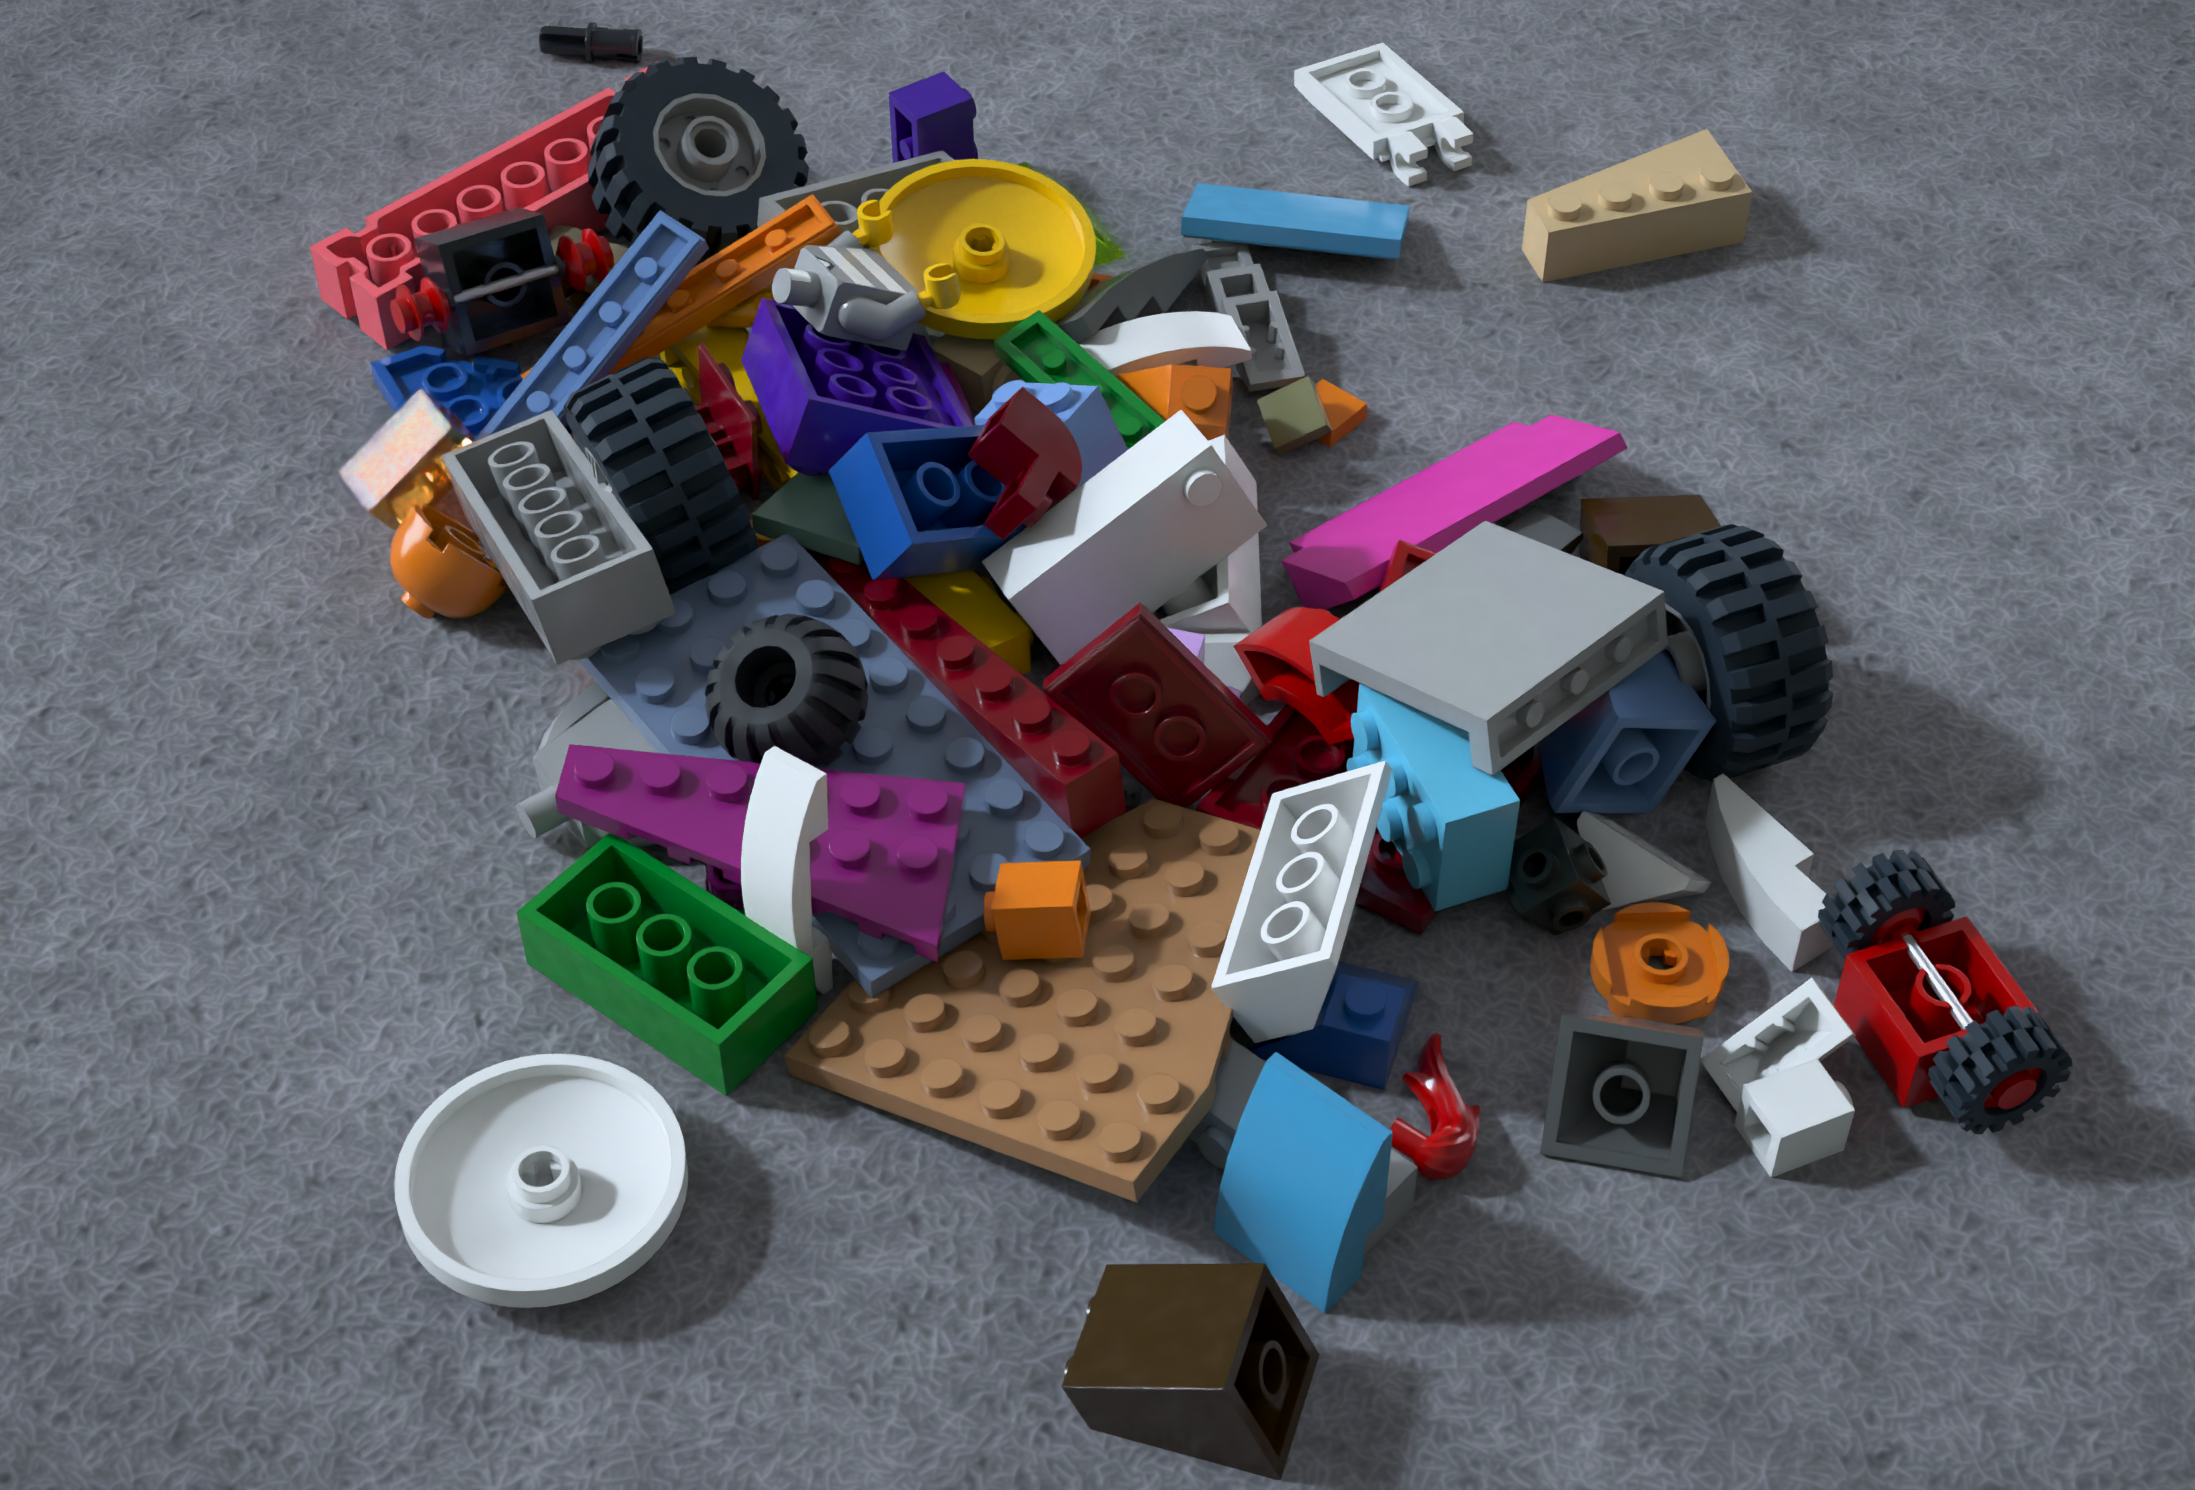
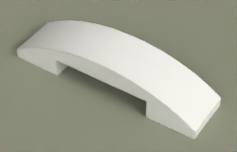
M1186 311L1141 317L1097 331L1094 336L1076 342L1115 377L1118 374L1170 364L1178 365L1190 361L1193 366L1225 368L1252 359L1251 349L1232 316L1214 312Z
M774 746L764 753L750 796L745 820L741 854V886L745 914L749 919L812 957L816 990L825 994L833 988L832 951L830 950L828 938L819 929L812 926L809 842L828 830L827 773Z

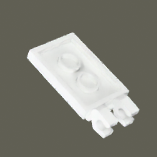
M1384 43L1294 70V86L1303 96L1373 160L1377 158L1381 162L1390 160L1393 172L1407 186L1427 181V171L1423 167H1419L1416 161L1427 158V147L1435 145L1438 157L1451 170L1457 171L1472 166V156L1461 148L1473 143V133L1464 125V112Z

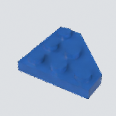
M426 345L370 363L374 382L436 481L443 479L447 474L440 455L472 443L522 382L523 379L520 375L524 373L521 372L520 363L476 355L472 363L446 357L445 349ZM568 424L565 429L571 434L573 432Z

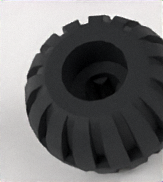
M795 614L773 615L756 620L752 623V629L744 626L730 637L734 643L728 649L722 646L715 656L713 665L716 669L709 671L705 690V708L709 724L719 744L736 761L761 763L764 753L776 746L813 767L820 762L829 765L841 756L843 752L839 747L845 741L852 744L861 729L858 721H862L865 718L869 698L866 692L868 682L865 671L851 643L839 631L827 623Z

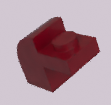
M1023 386L988 419L967 455L1005 486L984 523L988 529L1002 540L1022 523L1028 528L1034 526L1047 511L1078 487L1082 476L1081 455L1073 435L1064 422L1051 409Z

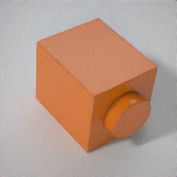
M1081 860L1000 863L995 891H987L984 897V922L987 932H996L1002 960L1083 957L1091 908Z

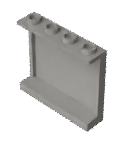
M1484 521L1309 640L1317 695L1325 697L1348 680L1353 679L1469 732L1472 766L1493 776L1668 646L1664 591Z

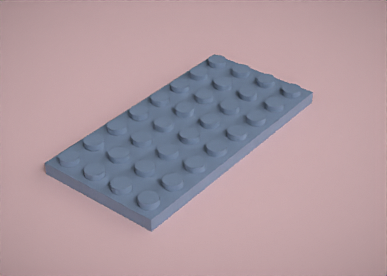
M784 534L718 569L717 573L700 579L671 594L670 596L677 614L661 620L652 630L637 635L628 634L601 646L592 656L579 660L580 664L658 753L735 760L719 744L709 724L705 708V690L708 673L710 670L716 669L713 665V660L720 648L723 646L728 649L734 643L730 637L742 627L747 626L752 629L753 621L773 615H804L827 623L839 631L855 648L863 665L868 682L866 691L869 696L864 720L858 721L861 729L852 744L845 741L839 747L843 752L841 756L829 765L820 762L815 765V768L966 783V802L939 957L986 929L984 922V897L987 891H995L1000 863L1081 860L1083 870L1090 866L1091 849L795 538L789 534ZM829 911L818 915L812 913V926L816 927L828 938L832 953L872 998L933 961L916 954L915 945L885 934L883 939L880 940L859 932L857 922Z

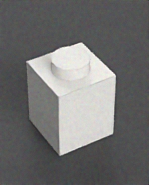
M1815 1058L1745 1084L1734 1125L1772 1178L1843 1151L1855 1110L1850 1094L1845 1086L1839 1081H1833L1819 1060Z

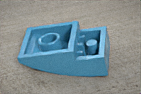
M1275 1052L1266 1061L1237 1127L1220 1184L1213 1232L1253 1262L1265 1263L1275 1278L1323 1313H1326L1362 1277L1365 1238L1384 1220L1393 1132Z

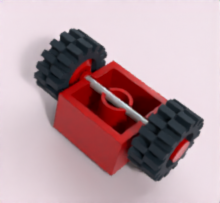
M1903 849L1893 850L1889 860L1884 853L1872 857V865L1865 868L1861 862L1851 870L1855 876L1850 880L1841 877L1834 884L1838 893H1827L1822 901L1826 908L1820 909L1818 912L1821 928L1845 961L1834 1006L1856 1034L1854 1036L1902 1107L1907 1108L1940 1097L1960 1127L1966 1132L1971 1130L1974 1134H1983L1987 1128L1992 1133L2001 1131L2006 1121L2010 1120L2014 1126L2024 1121L2023 1113L2032 1109L2036 1113L2045 1105L2041 1100L2045 1096L2054 1098L2061 1090L2057 1083L2068 1080L2071 1074L2068 1068L2073 1066L2072 1059L1970 919L1965 916L1952 921L1954 914L1951 909L1955 908V901L1924 857H1921L1919 853L1912 850L1908 854Z

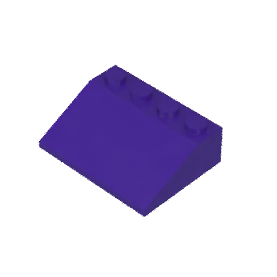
M766 298L761 299L741 361L783 459L795 471L808 476H820L823 472L829 473V470L869 432L973 426L925 336L913 333L907 351L830 337L818 332L792 305L779 304L775 300Z

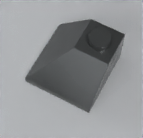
M1562 1013L1540 1154L1682 1178L1704 1039L1701 1029L1632 1017Z

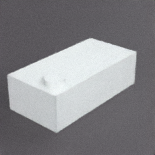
M1180 410L1047 511L1031 528L1026 527L983 560L982 563L1011 604L1059 664L1062 665L1138 603L1141 602L1151 613L1156 611L1260 532L1267 524L1212 445L1184 412Z

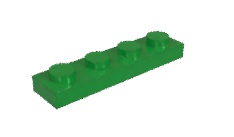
M1040 310L994 341L997 357L1027 383L1056 384L1064 382L1069 385L1098 386L1128 450L1165 422L1164 419Z

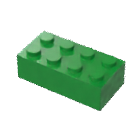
M608 833L516 912L526 961L529 966L725 1096H728L818 1011L812 957L771 933L627 840Z

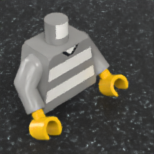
M869 200L863 202L857 209L859 223L857 230L853 233L845 230L827 246L806 245L800 250L794 269L781 268L776 272L772 283L773 297L779 304L792 305L818 332L826 336L907 351L917 321L926 316L925 309L930 306L935 309H948L958 303L961 295L958 275L952 273L951 266L947 263L934 264L924 271L923 277L926 290L919 292L874 249L863 248L866 244L871 246L887 244L893 236L891 211L887 210L881 215L879 202L877 200Z

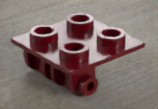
M702 343L698 345L701 404L694 407L698 414L701 415L708 428V432L716 443L738 488L739 494L745 489L754 501L758 500L759 475L764 473L763 461L757 444V435L763 431L760 415L753 402L750 400L744 402L736 391L733 376L727 365L723 362L717 364Z

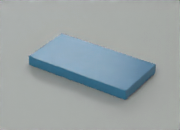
M1197 183L1182 215L1181 235L1189 238L1396 260V258L1399 259L1407 230L1410 206Z

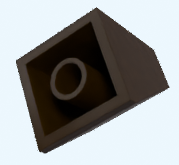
M1701 495L1581 499L1580 531L1583 533L1584 539L1579 544V555L1583 560L1625 575L1633 561L1649 547L1720 527L1721 525Z
M1265 1263L1107 1264L1097 1292L1088 1303L1086 1321L1074 1354L1066 1363L1064 1381L1061 1387L1091 1430L1267 1478L1281 1480L1320 1354Z

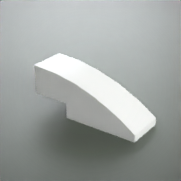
M1721 774L1714 778L1705 822L1711 850L1722 879L1740 912L1763 943L1793 972L1832 947V942L1821 928V921L1818 918L1819 910L1826 908L1822 903L1826 893L1808 878L1814 853L1727 776Z

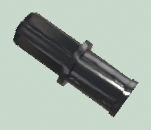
M590 22L587 28L543 26L539 34V47L543 54L584 56L588 63H593L595 59L639 63L643 53V36L641 29H611L598 27L595 22Z

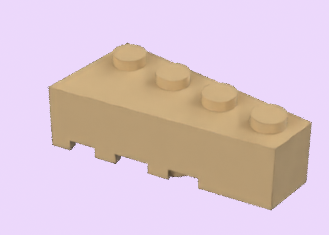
M1705 129L1528 199L1522 251L1543 283L1744 242L1752 191L1708 129Z

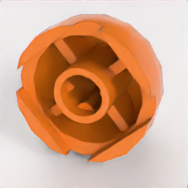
M414 504L400 523L392 539L389 559L393 576L399 585L406 590L401 600L411 610L424 618L432 619L436 612L452 619L475 616L490 608L503 595L508 585L491 557L488 559L483 548L477 544L480 540L476 533L433 507L426 505L421 510L418 504Z

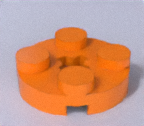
M1647 902L1627 906L1615 913L1613 923L1606 926L1603 931L1601 926L1595 935L1590 960L1592 980L1598 992L1608 1001L1610 1011L1617 1017H1632L1669 1024L1683 1023L1695 1018H1705L1716 1007L1717 1000L1724 990L1729 969V952L1721 934L1709 923L1706 931L1699 924L1690 921V911L1677 905ZM1654 955L1662 956L1664 964L1676 965V967L1668 970L1655 969L1648 965L1649 958Z

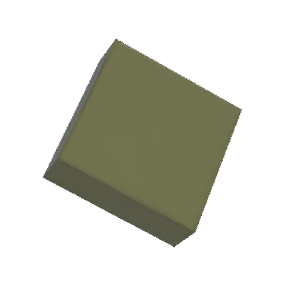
M1309 376L1257 400L1273 447L1280 455L1293 451L1333 432L1316 384Z

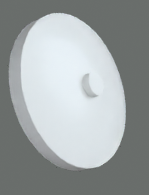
M538 1054L515 1058L482 1069L452 1086L424 1111L412 1127L399 1154L394 1180L395 1202L403 1233L409 1247L425 1269L441 1283L460 1294L488 1304L519 1308L549 1307L581 1300L614 1286L636 1272L660 1249L680 1217L688 1187V1165L683 1135L672 1109L664 1098L641 1077L623 1067L593 1057L575 1054Z

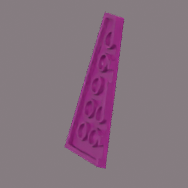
M569 744L555 794L557 810L560 814L626 840L641 837L666 847L669 857L691 865L694 859L722 869L723 878L741 885V854L745 820L750 796L761 763ZM819 769L827 773L828 830L809 842L812 913L818 915L829 911L857 922L859 932L880 940L883 939L885 934L915 945L916 954L938 962L966 802V783Z

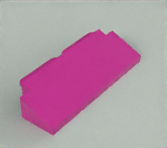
M1552 414L1531 426L1512 422L1290 541L1289 544L1294 554L1281 560L1303 606L1326 610L1352 601L1382 585L1393 548L1399 539L1438 553L1482 522L1494 523L1626 450L1628 447L1620 432Z

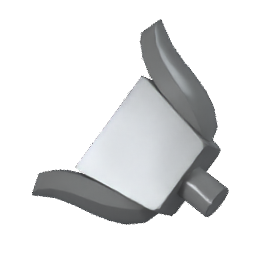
M597 682L577 696L554 719L544 733L539 749L533 758L540 792L516 805V810L523 826L533 838H537L563 823L585 848H592L608 834L606 831L558 813L555 794L569 744L658 753ZM641 837L627 840L636 847H647L656 844Z

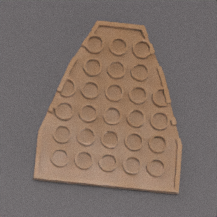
M1152 799L1116 817L1081 839L1091 849L1090 866L1083 870L1091 915L1082 958L1002 960L996 932H987L985 929L940 956L938 962H930L873 998L854 978L784 1055L789 1075L1137 1203L1214 1103L1217 1093L1216 1071L1220 1058H1227L1232 1043L1229 1028L1233 1019V1010L1224 1006L1212 991L1211 986L1261 830L1157 799Z

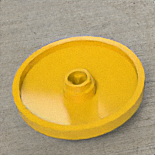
M964 159L942 162L925 167L904 177L894 184L879 201L881 215L887 210H890L892 213L893 236L887 244L880 246L868 245L867 248L874 249L919 292L926 290L923 277L924 271L934 264L947 263L951 266L952 273L958 275L961 290L958 303L948 309H935L930 306L925 309L926 316L917 321L936 331L964 338L998 339L1038 310L1055 323L1073 310L1086 294L1091 283L1095 263L1096 239L1087 213L1065 188L1052 179L1029 168L987 159Z

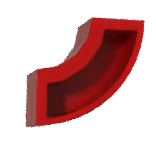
M1295 607L1286 609L1233 647L1264 700H1278L1297 709L1315 725L1329 745L1354 739L1351 729V716L1357 712L1360 683L1350 679L1325 697L1317 695L1309 640L1339 621L1340 618L1333 616L1322 608Z

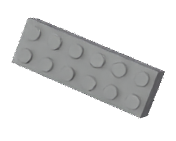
M552 410L440 455L466 519L557 665L568 660L588 658L607 643L628 634L637 635L648 632L655 628L661 620L677 614L653 548L613 493L604 489L607 486L605 482L600 484L596 482V477L594 478L592 475L591 463Z

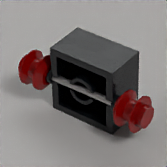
M517 207L414 238L425 278L421 280L420 292L412 294L405 285L397 287L396 299L391 300L390 303L391 313L398 330L401 333L408 332L415 341L422 340L424 327L432 325L440 333L445 348L469 356L567 325L571 320L560 279L563 278L578 291L585 288L586 276L592 275L597 282L601 283L609 274V269L614 267L613 252L605 237H598L592 229L587 228L582 231L581 242L577 244L569 236H561L558 241L556 254L554 255L544 214Z

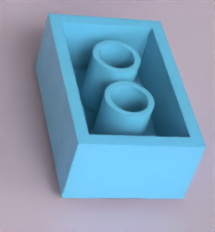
M1360 683L1357 712L1351 716L1354 749L1353 757L1347 760V772L1385 760L1392 768L1377 828L1382 838L1386 842L1393 841L1401 854L1403 868L1410 885L1414 889H1422L1434 911L1506 890L1508 887L1520 800L1501 770L1492 776L1472 766L1469 732Z

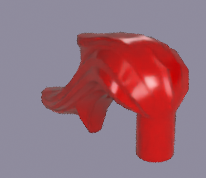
M1434 1033L1421 1049L1416 1072H1406L1402 1077L1403 1082L1416 1094L1424 1107L1430 1123L1431 1135H1425L1399 1117H1397L1389 1129L1393 1132L1391 1147L1413 1160L1414 1164L1418 1167L1420 1175L1430 1181L1452 1178L1460 1174L1467 1166L1475 1152L1480 1115L1479 1105L1470 1106L1465 1104L1457 1091L1444 1062L1441 1051V1035Z

